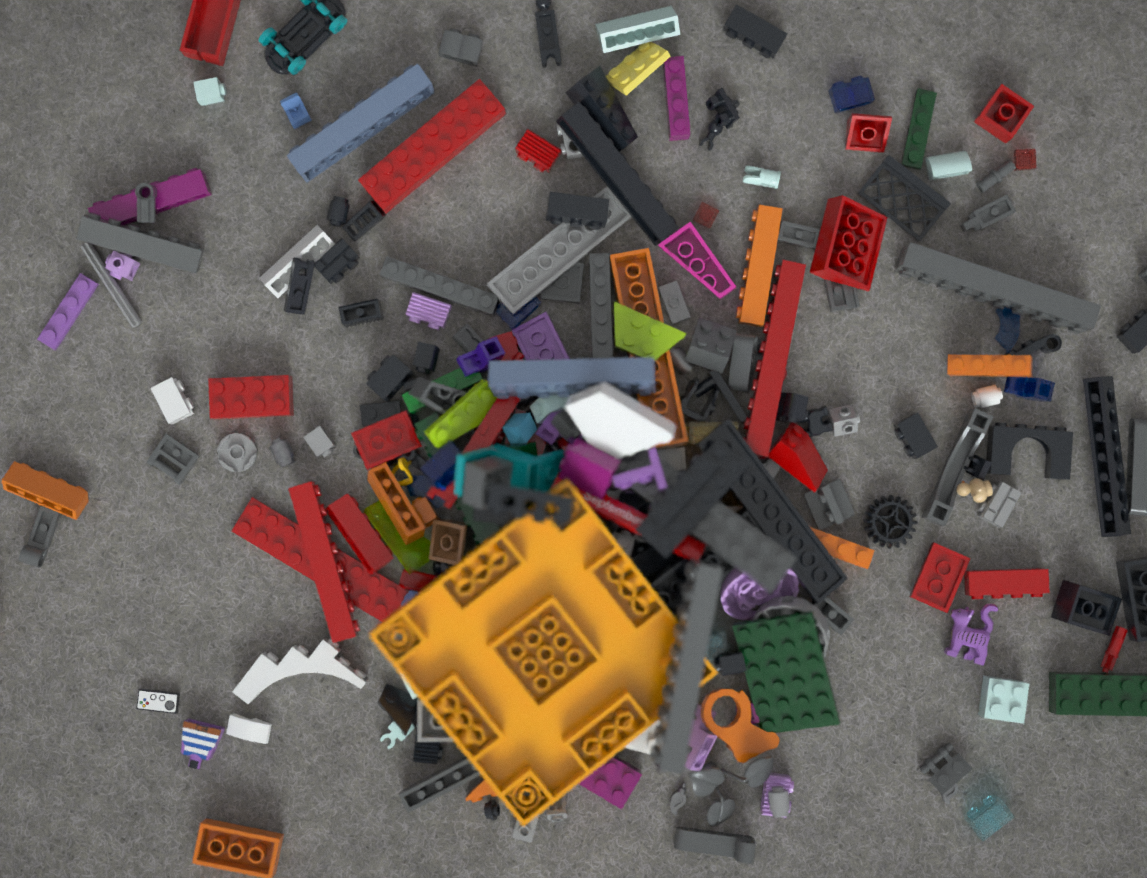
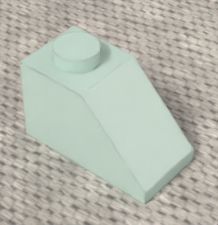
M549 395V398H538L530 406L537 424L543 423L550 413L565 409L569 397L560 398L558 395Z

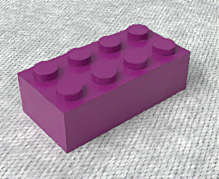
M614 755L578 784L622 810L640 780L642 772Z

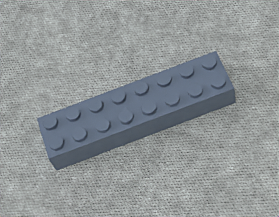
M419 64L408 66L401 76L391 78L387 82L388 85L382 89L377 88L371 93V97L366 100H360L351 111L341 113L338 116V120L333 123H327L322 127L321 132L310 135L306 138L304 144L301 146L296 145L289 151V154L286 156L306 183L435 93L431 81Z
M654 357L489 361V387L494 397L499 399H508L509 396H517V398L521 399L529 398V396L549 398V395L567 398L570 395L603 382L627 396L631 394L650 396L651 393H656Z

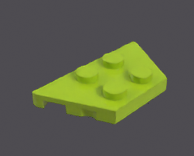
M617 302L614 303L616 348L639 358L654 357L655 362L662 354L685 338V332Z

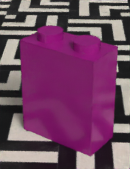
M577 438L573 444L569 443L565 449L564 454L567 456L560 463L559 468L561 472L559 478L563 480L567 478L572 485L602 500L610 489L613 481L612 476L616 474L620 460Z

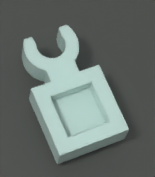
M392 722L387 727L391 732L385 733L380 741L382 742L385 738H390L391 744L387 747L390 749L395 745L396 738L402 742L416 726L412 723L405 736L401 733L396 723Z

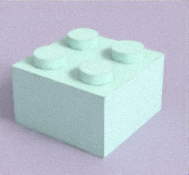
M983 675L978 715L987 719L1024 724L1029 683Z

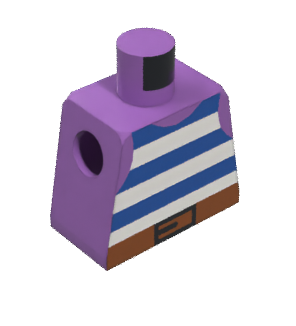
M189 718L184 721L181 754L190 756L188 767L200 769L202 759L210 760L213 757L225 727Z

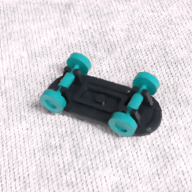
M300 0L305 6L278 33L272 27H269L260 35L258 41L263 46H266L265 59L271 70L281 75L297 74L305 66L306 60L333 33L337 34L345 27L348 20L345 18L346 11L340 0Z

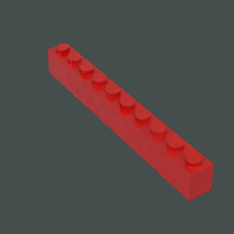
M782 260L780 265H776L774 277H777V281L771 288L770 295L773 296V301L768 304L767 314L770 315L769 321H765L763 333L766 334L765 340L761 341L759 352L762 353L761 360H757L755 371L758 372L757 379H753L751 390L754 391L753 398L749 399L747 410H750L749 418L746 417L744 422L746 435L743 438L755 455L761 459H766L769 455L806 264Z

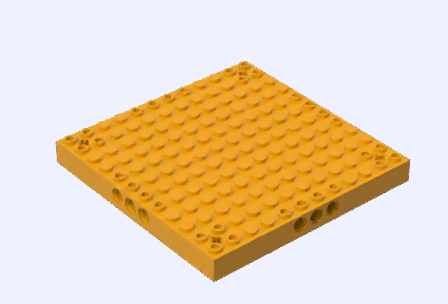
M567 478L547 493L575 499L571 524L560 527L553 525V521L545 520V523H537L532 521V517L524 516V520L512 519L371 629L369 633L371 639L523 827L660 719L658 717V709L660 705H663L662 688L663 685L667 684L666 667L671 663L670 647L671 644L675 643L673 631L675 624H678L676 618ZM536 502L526 508V511H533L536 508ZM549 504L546 507V514L554 515L557 511V506L554 504ZM395 632L399 634L402 632L403 639H395ZM707 658L705 659L700 687L717 674V671ZM523 791H526V792L529 791V794H530V795L527 796V797H526V795L523 796L522 792H523Z

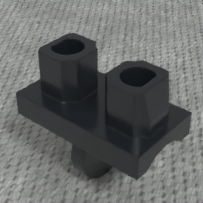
M723 88L718 89L705 102L708 110L716 109L718 114L715 116V122L718 127L732 128L733 123L740 118L739 112L736 109L740 102L738 100L732 101Z

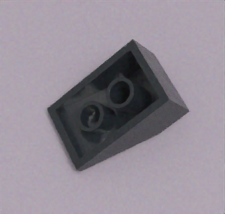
M1063 580L1051 618L1110 636L1122 598Z

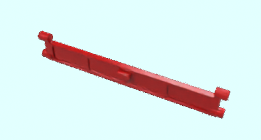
M517 352L513 361H524L522 360L524 355L521 352ZM509 396L508 399L497 398L462 453L491 446L521 398H517V396ZM456 463L440 488L437 489L431 486L426 494L432 499L437 495L445 500L444 506L448 509H451L459 497L454 494Z

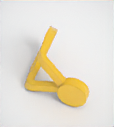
M404 457L399 458L398 464L392 469L394 476L400 468L402 471L405 470L409 477L398 481L400 486L409 485L413 482V476L408 469L411 461L407 462Z

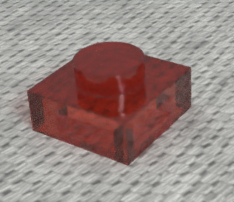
M1016 149L1014 151L1015 171L1035 170L1037 168L1036 149Z
M702 202L693 221L710 229L719 210Z

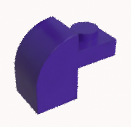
M495 336L480 342L475 350L458 356L456 361L465 377L476 372L480 371L482 373L488 370L489 361H501L505 351Z

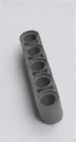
M1131 418L1128 433L1126 479L1129 515L1147 516V419Z

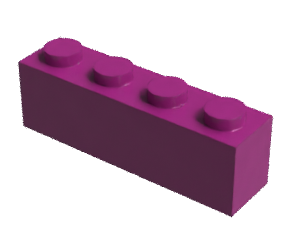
M675 56L668 58L663 63L669 141L688 140L690 137L684 56Z

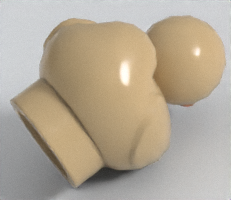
M978 478L972 479L969 484L962 481L956 488L960 496H966L971 493L973 500L977 503L984 502L988 496L993 494L989 480L982 481Z

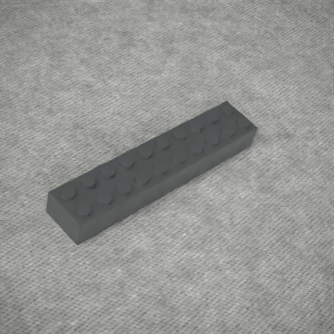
M911 242L901 249L894 270L899 272V275L902 277L910 278L912 276L918 278L920 283H933L937 285L938 289L945 291L948 289L954 290L955 294L967 297V295H970L977 302L985 303L988 301L993 303L992 306L995 308L1004 309L1006 307L1012 309L1011 312L1016 315L1027 314L1034 321L1042 322V320H1045L1052 327L1061 328L1063 326L1068 328V332L1074 334L1094 329L1101 305Z
M642 449L631 456L626 455L619 458L620 464L615 475L652 465L648 449ZM659 458L666 486L670 484L674 486L678 481L676 477L680 472ZM656 477L652 478V481L648 483H632V486L628 488L650 505L656 499L660 501L665 496L663 492H659ZM719 501L689 533L698 541L706 544L707 548L769 594L774 592L797 559Z
M691 558L690 563H687L685 568L687 580L686 584L683 583L681 596H683L682 604H679L677 616L680 617L678 624L674 626L673 636H675V643L671 644L669 655L672 658L670 665L668 664L666 667V677L668 679L667 684L663 685L662 688L664 700L663 705H660L658 709L660 721L659 725L655 726L654 737H656V741L650 750V757L658 771L683 774L723 571V568L715 562Z

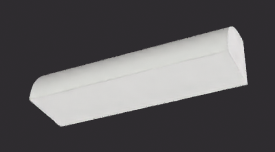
M316 225L260 277V280L279 298L288 290L292 259L294 257L300 258L303 261L307 259L314 260L315 263L335 243ZM300 268L299 273L305 274V269Z

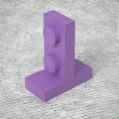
M656 447L648 449L652 465L612 476L615 487L626 489L631 487L632 483H648L652 481V478L656 477L659 492H663L667 486Z

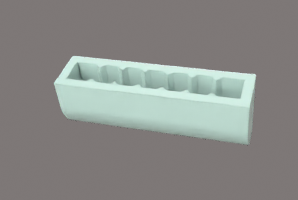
M672 6L595 24L603 53L680 35L678 17Z

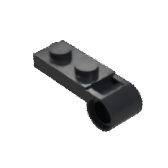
M1056 334L1044 336L1036 341L1030 339L1021 344L1022 348L1015 351L1013 349L1004 355H1029L1038 349L1043 353L1049 354L1061 348L1062 340ZM1048 339L1052 340L1053 342L1052 349L1048 348L1047 346Z

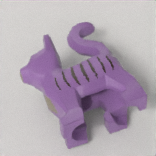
M987 604L982 608L981 619L985 623L983 629L967 626L974 614V610H969V607L952 610L951 617L954 624L950 631L951 644L945 648L944 653L956 657L962 645L969 646L968 652L963 654V659L972 660L974 658L973 663L984 666L987 656V645L990 633L993 630V621L988 613L990 611H998V607L994 604Z

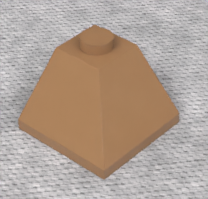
M450 519L433 520L429 559L452 565L459 562L464 555L467 525L464 522Z

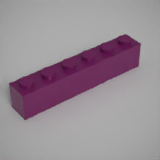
M193 168L186 171L187 174L181 176L172 175L167 178V181L150 183L157 189L156 214L212 195L205 173L201 169ZM149 187L144 188L142 195L145 198L150 196L151 191ZM132 189L126 195H115L111 197L112 200L106 202H95L92 207L87 208L88 212L101 215V219H116L121 221L122 225L137 221V196L135 189Z

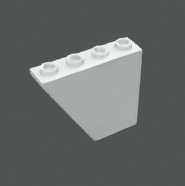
M605 382L569 396L565 406L588 444L617 459L626 455L631 456L642 449H650L658 443L670 441L676 429L675 424Z

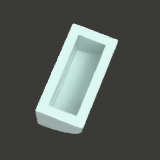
M966 151L925 157L929 180L964 175L972 171L971 161Z

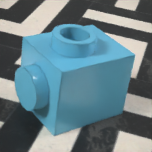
M530 413L514 414L503 426V430L510 444L527 443L536 432L537 427Z

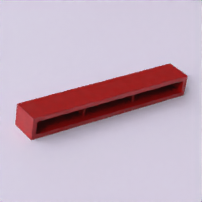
M315 481L288 488L332 643L356 637L359 635L360 625L357 619L354 620L352 612L355 611L353 601L348 599L347 592H349L347 581H343L341 573H344L342 563L337 561L336 554H338V548L336 543L331 540L332 528L325 519L327 510L324 503L321 504L320 502L321 489L318 484H315Z

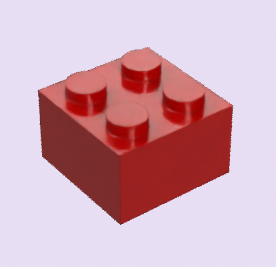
M1001 84L993 92L973 122L1006 144L1014 137L1034 108V105Z

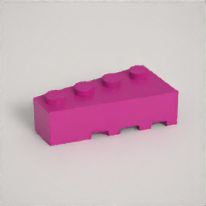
M691 222L658 244L666 254L720 300L736 289V285Z

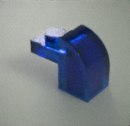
M1007 377L1004 393L1032 401L1051 402L1055 382L1041 378Z

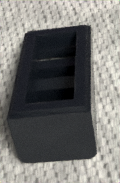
M369 201L342 228L356 242L384 219L386 215L375 201ZM370 209L377 215L376 217L371 214ZM366 214L371 222L368 223L363 215ZM358 219L363 223L364 228L359 225ZM353 224L359 233L356 234L350 226Z

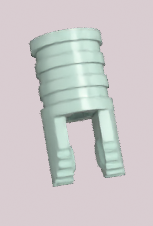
M748 165L745 167L744 171L749 175L743 177L744 183L774 189L778 188L780 171L766 170Z

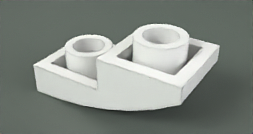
M234 713L229 717L226 734L248 741L267 744L272 724L257 718L248 719Z

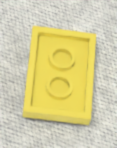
M653 42L640 44L617 67L611 69L606 78L612 87L624 95H628L671 56L667 50Z

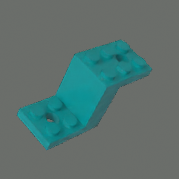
M500 444L459 454L456 460L454 494L463 496L466 463L491 456H497L513 462L510 487L547 493L551 490L553 483L561 472L559 468L560 463L567 455L564 454L565 450L560 449L535 457Z

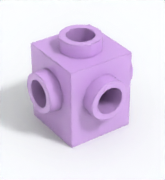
M113 250L112 254H109L106 259L105 269L111 271L109 275L119 280L124 277L132 281L141 263L131 259L133 255L122 252L118 253Z

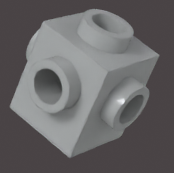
M852 404L828 409L829 422H831L834 437L858 432L860 416L858 411H854Z

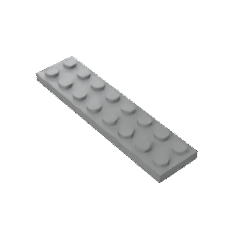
M608 186L594 196L595 198L609 199L605 228L595 230L591 229L590 226L573 227L569 223H562L487 283L489 289L512 315L632 218Z

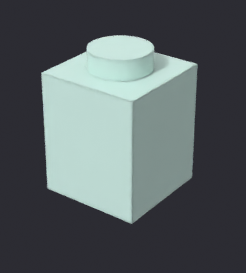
M217 77L194 82L196 98L201 106L224 101L226 88L224 83H221Z

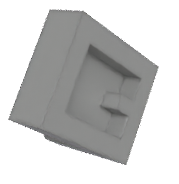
M565 794L546 808L548 820L561 822L564 818H567Z

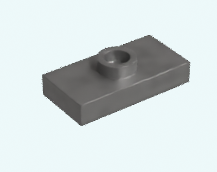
M677 280L658 287L671 324L691 317Z

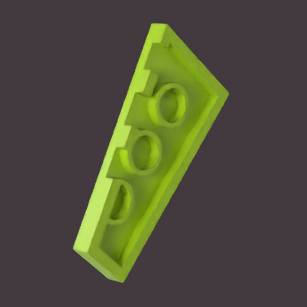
M482 379L424 431L434 447L439 448L481 424L497 397H494L487 381Z

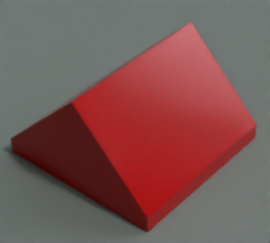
M852 113L847 120L845 149L884 153L892 116Z

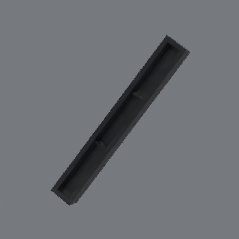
M578 102L558 118L557 124L655 246L679 228L676 225L675 219L664 210L663 204L653 196L649 186L641 181L637 171L630 167L625 156L619 153L613 141L603 133L600 124L592 119L585 106Z

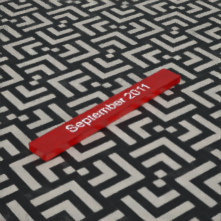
M559 475L557 476L551 489L563 480L559 478ZM572 485L594 513L638 534L635 530L648 515L607 495L600 500ZM687 535L673 552L688 560L691 558L699 560L706 544Z

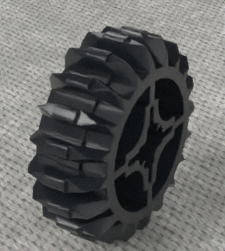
M889 495L888 501L885 496H881V503L878 499H874L873 501L876 506L869 504L868 508L872 511L864 512L865 515L869 516V519H863L864 523H869V526H865L864 530H871L867 537L875 536L872 542L876 544L880 540L879 546L884 547L886 544L888 549H891L893 544L896 548H899V541L903 545L907 544L905 537L912 539L913 537L909 532H916L915 528H911L912 524H918L917 521H912V518L916 517L917 514H910L913 506L906 508L908 501L904 500L901 502L900 496H897L894 500L893 495ZM893 505L887 515L877 514L883 507ZM898 508L905 517V524L898 519ZM883 519H891L898 525H890L888 527L889 523ZM875 520L881 522L883 526L882 535L876 528ZM895 528L903 530L898 536L888 538Z

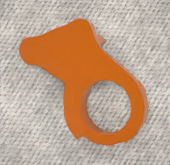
M718 688L705 696L700 712L702 722L713 734L726 743V747L732 751L734 758L738 762L745 763L767 750L778 747L780 739L776 733L766 732L751 724V703L743 690L736 692L733 689ZM722 696H730L737 706L735 719L726 726L716 725L711 715L714 702Z

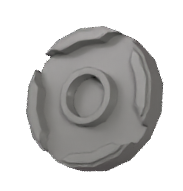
M243 433L226 435L217 447L219 463L231 472H242L249 469L257 458L255 442Z

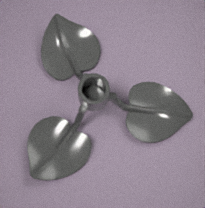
M771 755L755 759L749 763L745 769L744 778L726 771L724 768L720 769L714 762L706 763L702 770L689 773L692 789L696 796H707L714 789L719 796V801L712 802L707 810V820L711 826L714 827L725 822L735 810L734 800L732 798L724 799L718 788V785L724 781V774L742 782L748 781L750 787L760 786L769 778L772 772L773 757Z

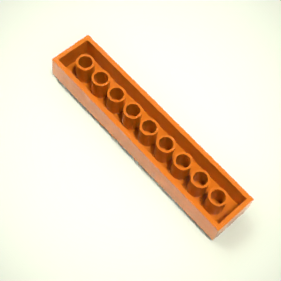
M649 248L610 255V269L617 303L664 323ZM668 350L654 362L656 393H651L650 396L635 394L637 402L671 421L676 426L674 436L670 441L666 443L661 442L652 447H656L657 451L685 446L688 443L670 350ZM627 352L628 358H639Z

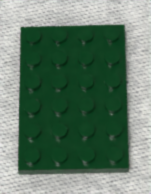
M813 611L733 623L732 627L738 649L744 656L747 671L745 675L755 713L759 718V728L766 732L779 733L840 725L841 720Z

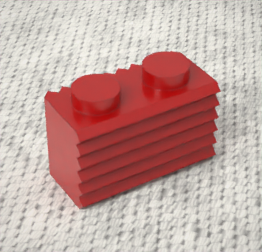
M529 129L526 130L515 148L519 159L524 162L529 160L534 164L533 167L542 173L544 170L549 173L561 155V149Z

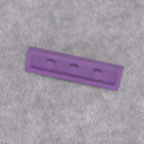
M80 273L37 340L56 350L99 284Z

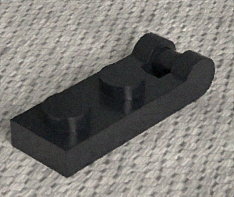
M296 257L292 259V270L284 305L285 312L305 315L314 271V260L307 259L303 261ZM300 268L305 269V274L299 273Z

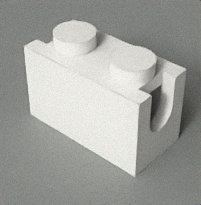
M171 377L151 388L168 424H175L194 414L192 410L194 405L189 397L186 398L183 392L185 387L181 380L177 381L176 378L173 379Z

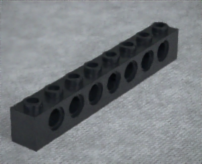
M1113 376L1083 379L1101 537L1131 534Z

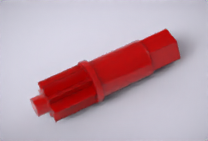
M1120 626L1115 627L1101 663L1103 672L1108 673L1109 670H1113L1116 660L1119 658L1118 655L1127 634V629Z

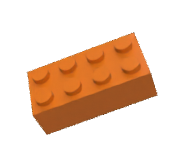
M206 818L200 823L192 863L262 878H273L277 871L284 834Z

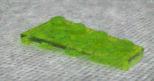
M379 500L364 509L363 512L368 516L371 523L409 575L432 561L429 559L431 542L427 538L422 537L406 545Z

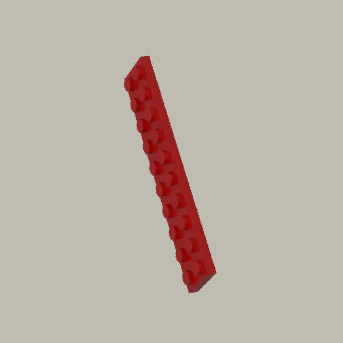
M252 497L232 532L315 581L299 524ZM338 548V554H336L337 561L342 563L344 573H341L343 581L346 580L348 583V599L353 601L354 606L381 622L401 607L405 595L409 592L407 589L401 588L397 583L379 572L370 575L362 562Z

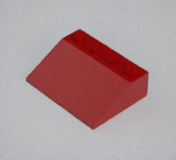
M844 195L829 198L810 273L825 280L870 291L888 217Z

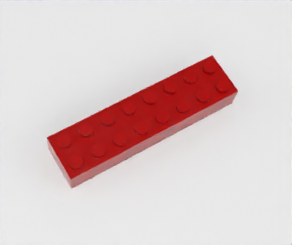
M478 79L358 179L359 183L384 213L387 214L506 115L505 108L481 79Z

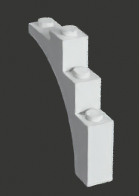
M325 638L311 656L308 655L309 651L302 645L292 646L280 663L278 662L279 658L272 652L262 653L233 690V693L249 704L272 683L300 673L334 675L349 681L360 689L364 687L368 680L365 678L366 674L360 669L354 670L349 666L351 663L342 656L340 658L337 657L341 651L338 642L332 643L331 638L329 640Z

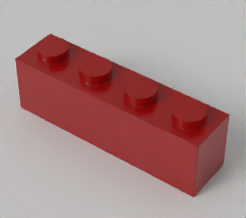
M347 493L328 505L326 509L327 514L369 574L372 575L394 559L392 556L393 552L388 545L385 546L383 544L380 533L371 527L368 516L359 510V504L356 499L350 497Z
M1049 569L965 571V595L971 596V599H983V595H991V598L999 599L1003 598V595L1011 594V598H1023V594H1030L1031 597H1043V593H1050Z

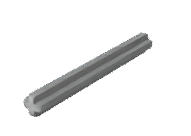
M87 242L82 244L81 249L132 327L140 325L142 323L141 319L114 277L109 275L110 271L105 269L106 265L94 246Z

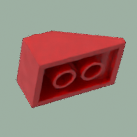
M790 423L779 435L768 455L769 458L814 493L819 488L828 471L808 433L795 423Z

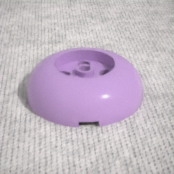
M734 568L722 583L720 589L721 603L724 611L729 616L739 620H752L757 612L751 610L755 605H762L775 597L788 595L796 597L799 592V581L794 571L790 569L774 592L769 594Z

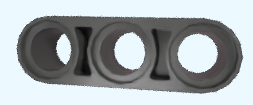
M741 333L735 335L728 383L729 389L750 392L756 360L757 336Z

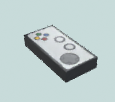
M139 689L136 709L176 714L178 713L180 693Z

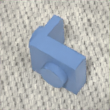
M294 93L280 101L294 129L311 121L298 93Z

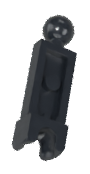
M536 0V6L540 9V12H535L543 68H546L548 58H554L556 65L561 66L555 11L548 10L551 0Z

